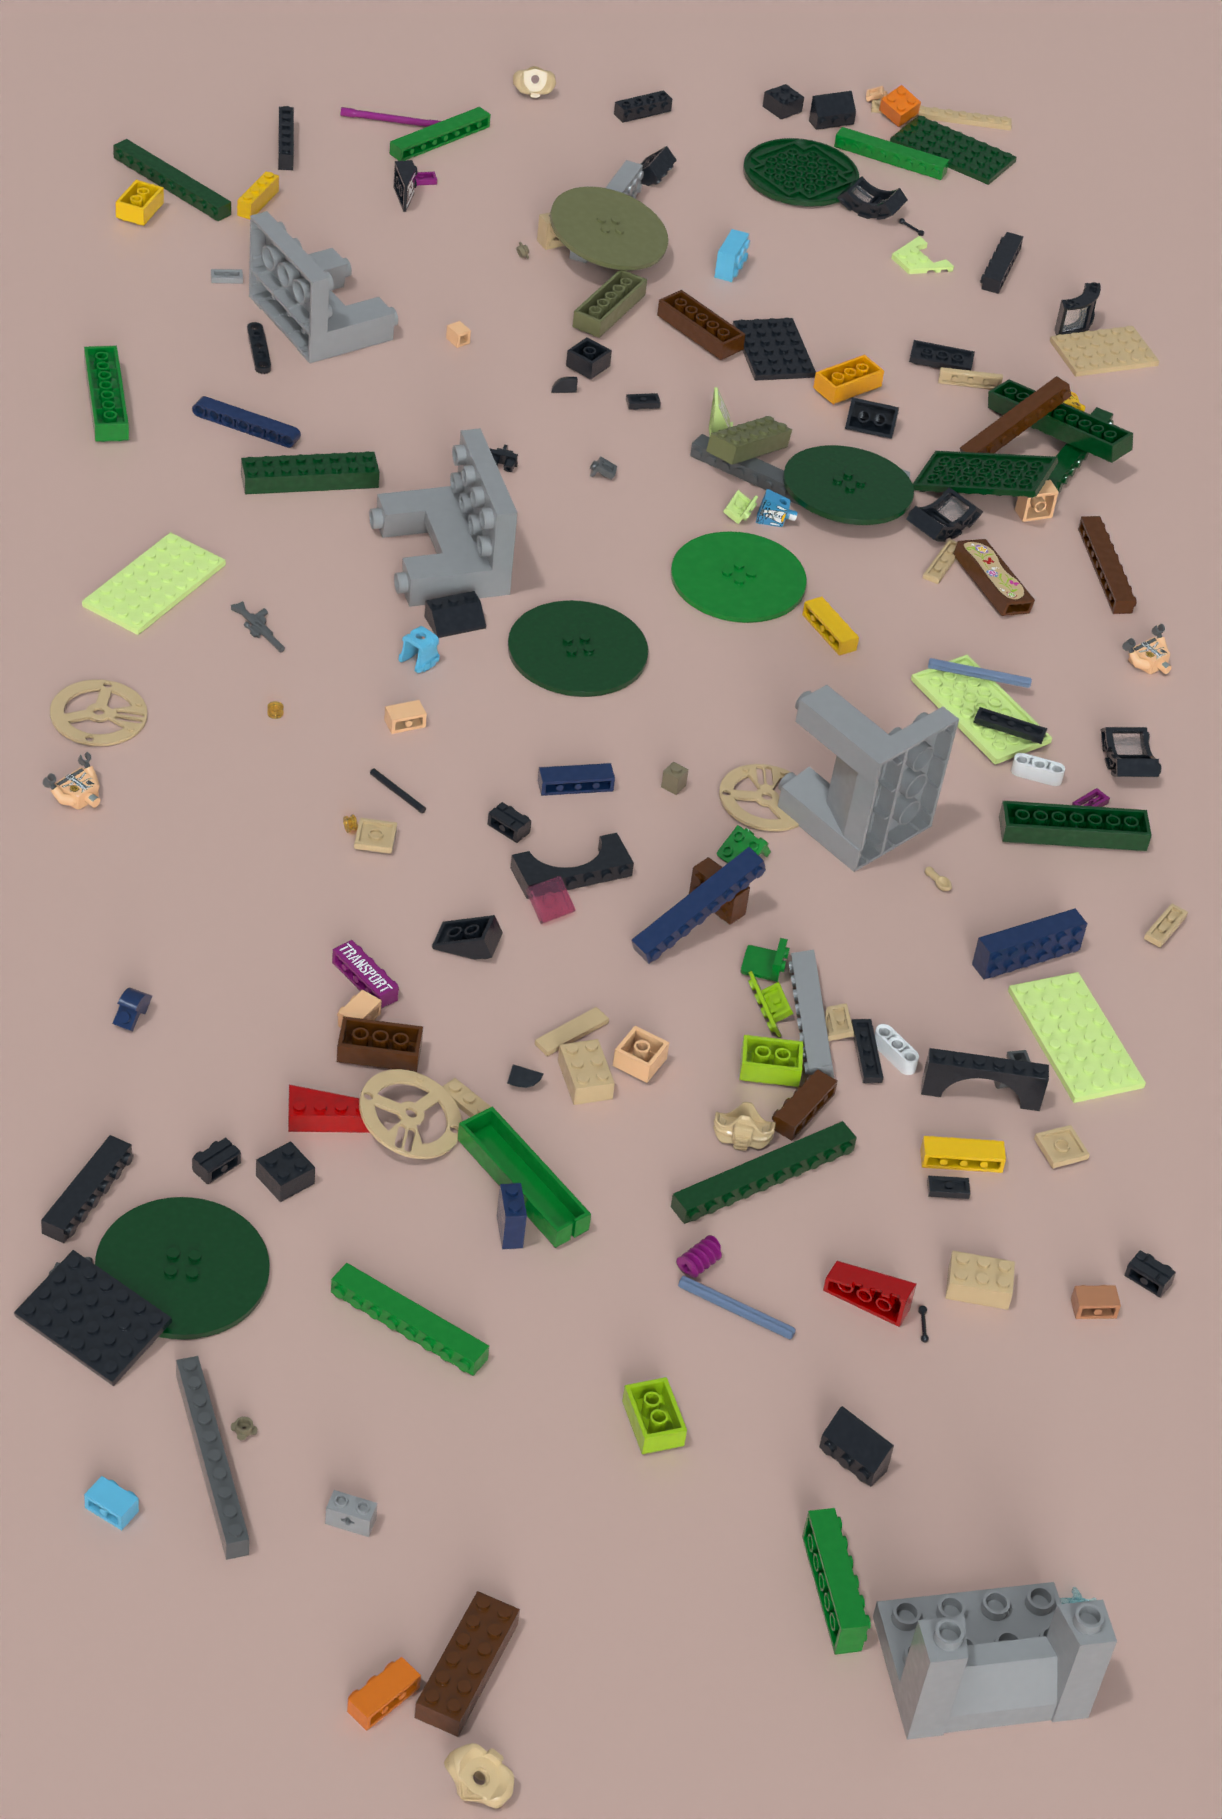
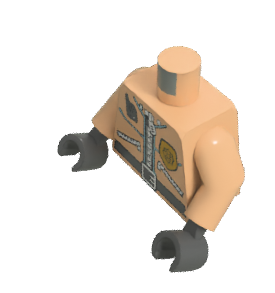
M1160 624L1158 628L1157 625L1152 628V634L1157 636V639L1153 637L1135 646V640L1130 638L1122 645L1125 651H1129L1128 662L1133 664L1135 668L1141 669L1148 674H1153L1159 670L1167 674L1172 668L1168 664L1170 652L1167 648L1165 637H1162V633L1165 631L1163 624Z
M85 753L87 760H84L82 755L78 758V763L84 766L85 769L80 767L57 782L56 776L52 773L43 779V785L51 788L50 791L60 804L72 806L75 809H82L88 804L95 808L100 804L101 800L98 798L100 785L93 766L89 764L91 760L90 753Z

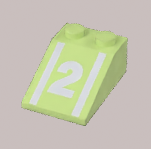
M714 387L709 437L713 432L733 427V422H730V414L717 387Z

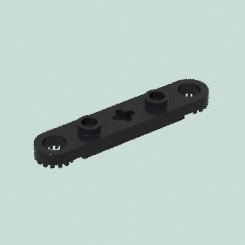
M258 322L249 323L247 325V333L255 371L261 374H268L271 371V361L263 325Z

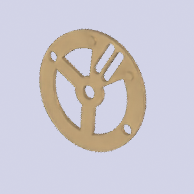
M85 680L65 687L54 697L50 706V719L59 733L74 742L89 746H111L130 740L143 729L147 721V706L143 698L126 685L109 680ZM100 691L96 703L89 705L86 710L64 714L67 703L74 697L86 692ZM111 693L122 697L130 704L128 707L110 709L107 705ZM100 710L104 713L101 715H97L94 713V711ZM117 712H123V713L141 715V716H144V717H135V716L123 715V714H118ZM115 718H121V719L139 721V722H142V723H134V722L116 720ZM84 720L94 722L109 720L122 727V729L108 734H91L78 730L70 723ZM87 738H92L93 740H92V741H87L86 739H87Z
M750 764L735 768L723 778L719 789L720 801L725 810L739 822L764 831H786L799 827L795 820L778 807L779 795L774 791L778 782L790 771L772 765ZM758 768L762 769L764 784L762 785L758 783L757 779ZM766 769L771 770L773 785L767 784ZM748 777L758 788L757 791L733 790L738 782ZM763 795H768V796H770L772 799L766 800V799H764L762 796H763ZM736 800L756 801L759 805L768 807L778 819H764L754 816L742 809Z
M394 1069L376 1074L363 1087L359 1098L361 1118L373 1137L393 1152L410 1158L430 1159L444 1155L457 1143L459 1123L462 1122L460 1110L452 1096L431 1078L414 1071ZM395 1084L415 1086L428 1093L415 1103L410 1101L398 1103L378 1095L385 1087ZM367 1094L371 1096L372 1099L368 1100L364 1097V1095ZM438 1102L446 1117L445 1133L434 1142L422 1144L417 1126L424 1120V1112ZM375 1106L398 1115L401 1121L388 1131L380 1122ZM406 1110L413 1111L416 1117H409L406 1114ZM401 1126L405 1129L401 1148H397L395 1140L398 1128ZM450 1128H455L457 1133H453ZM408 1130L414 1132L410 1152L404 1149Z

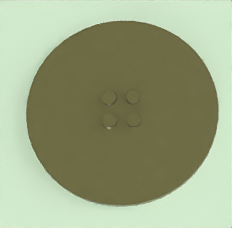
M589 186L573 188L559 195L552 205L550 223L556 236L573 253L596 265L615 270L631 271L645 269L659 262L667 250L668 233L660 218L642 202L619 191Z

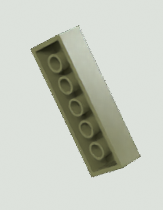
M619 270L574 311L572 327L600 338L645 296L647 279L625 270Z
M765 416L711 433L706 451L733 465L788 447L792 429L784 423L775 421L771 416Z

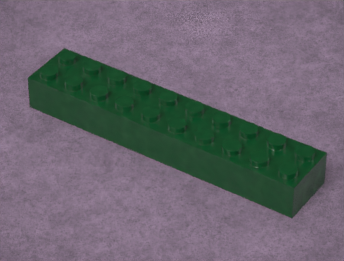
M1008 379L988 391V408L1004 415L1033 394L1035 390ZM1061 403L1031 426L1033 429L1111 463L1133 450L1132 432L1065 403Z

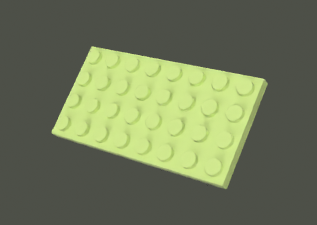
M170 532L82 600V606L139 635L226 565V560Z
M968 655L948 661L981 668ZM930 668L911 676V681L938 708L945 707L959 718L957 727L995 765L1014 758L1017 753H1027L1052 742V737L1048 733H1046L1042 744L974 723L979 707L1040 726L995 681Z
M1079 972L1009 986L1008 992L1073 1103L1145 1087L1146 1082Z

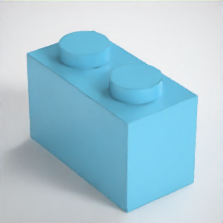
M103 1476L84 1494L85 1508L121 1531L139 1512V1498L133 1492L124 1490L115 1481L108 1480Z

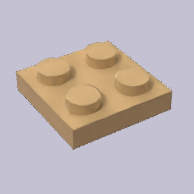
M360 818L354 849L392 854L397 822Z
M1071 1125L1035 1134L1034 1140L1052 1168L1088 1160L1089 1152Z

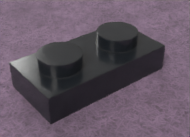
M658 393L626 394V402L629 409H654L661 406Z
M928 1176L927 1178L928 1197L970 1198L969 1178Z

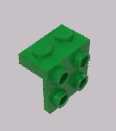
M737 825L717 851V856L729 863L748 847L758 856L762 854L765 857H768L771 850L766 840L761 837L758 839L752 831Z
M780 938L777 951L748 945L741 973L749 975L748 972L752 971L755 977L778 982L780 972L785 970L786 961L784 959H788L789 955L788 939Z

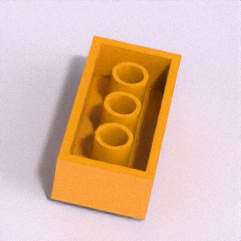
M864 354L816 372L813 388L829 402L835 404L881 387L884 370Z

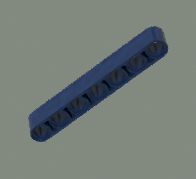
M202 396L192 406V411L197 417L287 448L292 447L301 437L300 430L294 426L206 396Z

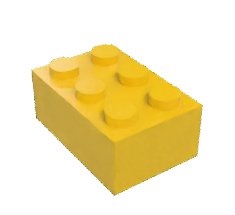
M135 180L116 201V218L144 226L164 204V187Z

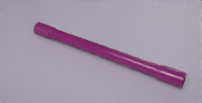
M341 107L340 114L345 117H358L428 127L441 122L438 120L397 116Z

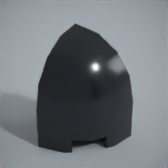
M573 376L559 378L553 384L551 393L577 392L578 378Z
M513 1064L507 1084L524 1088L531 1087L541 1080L544 1073Z

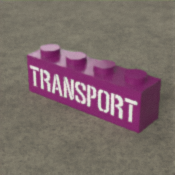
M350 940L333 949L332 963L359 991L364 990L382 1000L381 1009L398 1001V984L386 974L385 970L375 963L373 958L363 951L361 946Z

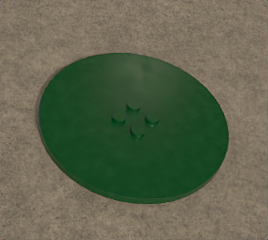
M782 138L761 143L748 152L743 164L745 178L753 188L769 198L797 206L814 207L838 203L840 201L837 197L853 181L859 178L856 165L843 152L821 142L799 138Z
M825 445L805 449L789 459L783 474L784 486L798 504L816 515L846 524L875 525L895 520L909 510L914 497L913 484L900 467L878 454L855 447Z
M569 600L537 606L519 617L509 633L508 653L515 668L526 679L539 687L563 695L592 697L619 691L638 679L647 664L648 644L640 628L622 613L592 602Z
M193 1197L158 1199L128 1211L118 1218L106 1231L99 1243L95 1257L96 1266L172 1318V1323L159 1336L168 1339L204 1338L219 1334L239 1324L258 1306L264 1296L269 1280L270 1263L267 1248L262 1237L252 1224L243 1216L224 1205Z

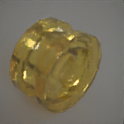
M273 701L268 704L267 715L270 718L279 719L283 716L284 706L282 703Z
M355 815L343 817L346 832L350 833L351 830L357 831L358 824Z

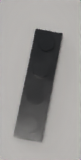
M979 707L974 718V723L1039 744H1042L1048 729Z
M852 1019L853 1038L862 1082L882 1083L884 1077L871 1019Z

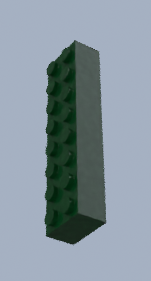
M375 452L241 458V477L245 495L379 488L380 472Z
M1002 801L999 813L1002 842L1147 851L1152 836L1147 810Z

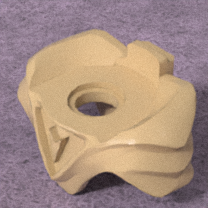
M531 66L528 69L519 70L513 75V85L521 93L539 98L540 95L552 92L556 86V79L551 71ZM533 75H537L539 77V81L537 83L531 82V77Z
M743 1102L731 1112H716L713 1128L720 1142L734 1144V1149L746 1151L748 1146L755 1149H763L772 1140L776 1123L764 1120L751 1102Z
M471 1743L451 1751L445 1759V1768L453 1778L457 1794L461 1800L478 1802L498 1809L512 1796L514 1788L513 1772L502 1764L504 1758L495 1749L492 1748L486 1751L480 1745ZM473 1776H475L478 1780L485 1781L484 1784H476L474 1782Z

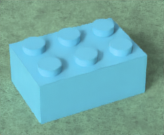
M734 229L730 231L718 251L714 278L732 282L734 277L738 276L739 269L743 268L744 262L748 259V253L746 252L750 246V240H748L749 233Z

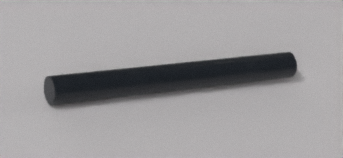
M375 768L370 771V775L420 813L426 811L425 806Z

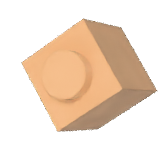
M461 321L447 325L446 339L456 348L470 344L471 330Z

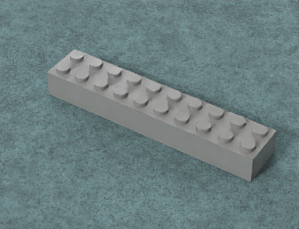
M626 160L606 188L619 191L636 199L637 194L642 190L643 165ZM570 250L569 259L583 263L588 262Z

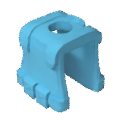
M420 626L402 638L403 648L398 660L402 663L418 654L415 672H425L439 661L440 655L437 650L439 638L425 627Z

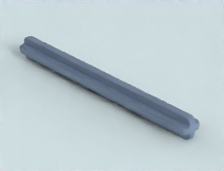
M930 658L928 668L1025 688H1030L1032 679L1029 677Z
M682 1276L679 1280L678 1286L787 1339H792L795 1335L796 1329L780 1320L689 1277Z

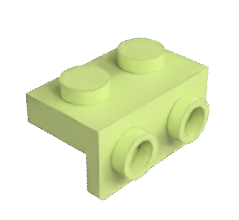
M738 490L723 512L737 524L742 520L746 521L757 505L755 502L758 496L755 495L750 500Z

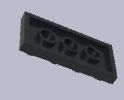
M914 340L909 362L932 368L943 367L971 371L975 351Z

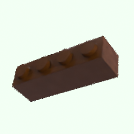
M818 1069L813 1075H809L804 1084L796 1088L794 1095L785 1100L783 1107L774 1112L772 1116L773 1122L776 1123L774 1130L792 1141L835 1095L838 1081Z

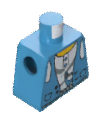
M766 489L757 512L756 523L782 527L785 519L795 521L798 512L789 509L790 499Z

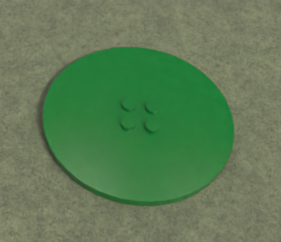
M715 532L694 538L677 551L671 566L672 583L678 594L688 604L707 615L732 622H763L789 613L801 602L807 584L805 570L792 552L770 539L744 532Z

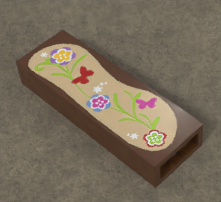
M986 539L958 541L953 553L955 558L1000 615L1030 614L1035 599Z

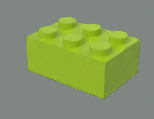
M744 1035L741 1048L739 1080L798 1087L802 1074L803 1042Z
M667 1377L624 1386L622 1402L642 1454L685 1445L687 1428Z

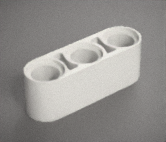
M1017 753L1014 756L1011 772L1017 777L1051 786H1059L1063 780L1065 766L1052 760L1025 753Z
M887 1024L878 1025L875 1031L878 1051L902 1074H914L919 1060L918 1052L891 1026Z

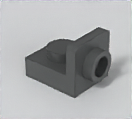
M600 456L597 461L594 460L591 464L590 476L594 477L599 472L604 477L612 480L616 474L617 466Z

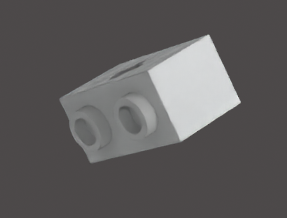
M334 1490L326 1507L325 1524L369 1537L377 1517V1503Z

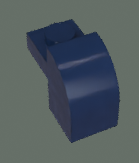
M131 987L127 988L117 1003L120 1006L112 1024L133 1031L140 1013L146 1014L152 995Z

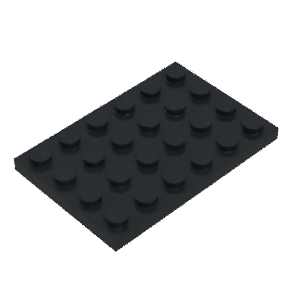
M793 318L741 319L733 321V326L746 334L742 351L755 381L815 378L816 371Z
M72 1250L14 1312L16 1318L112 1386L123 1377L172 1323L170 1316L75 1250Z

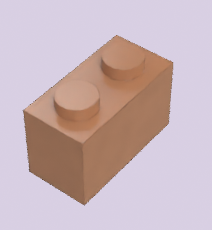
M1116 1285L1075 1286L1071 1296L1075 1319H1117L1121 1304Z

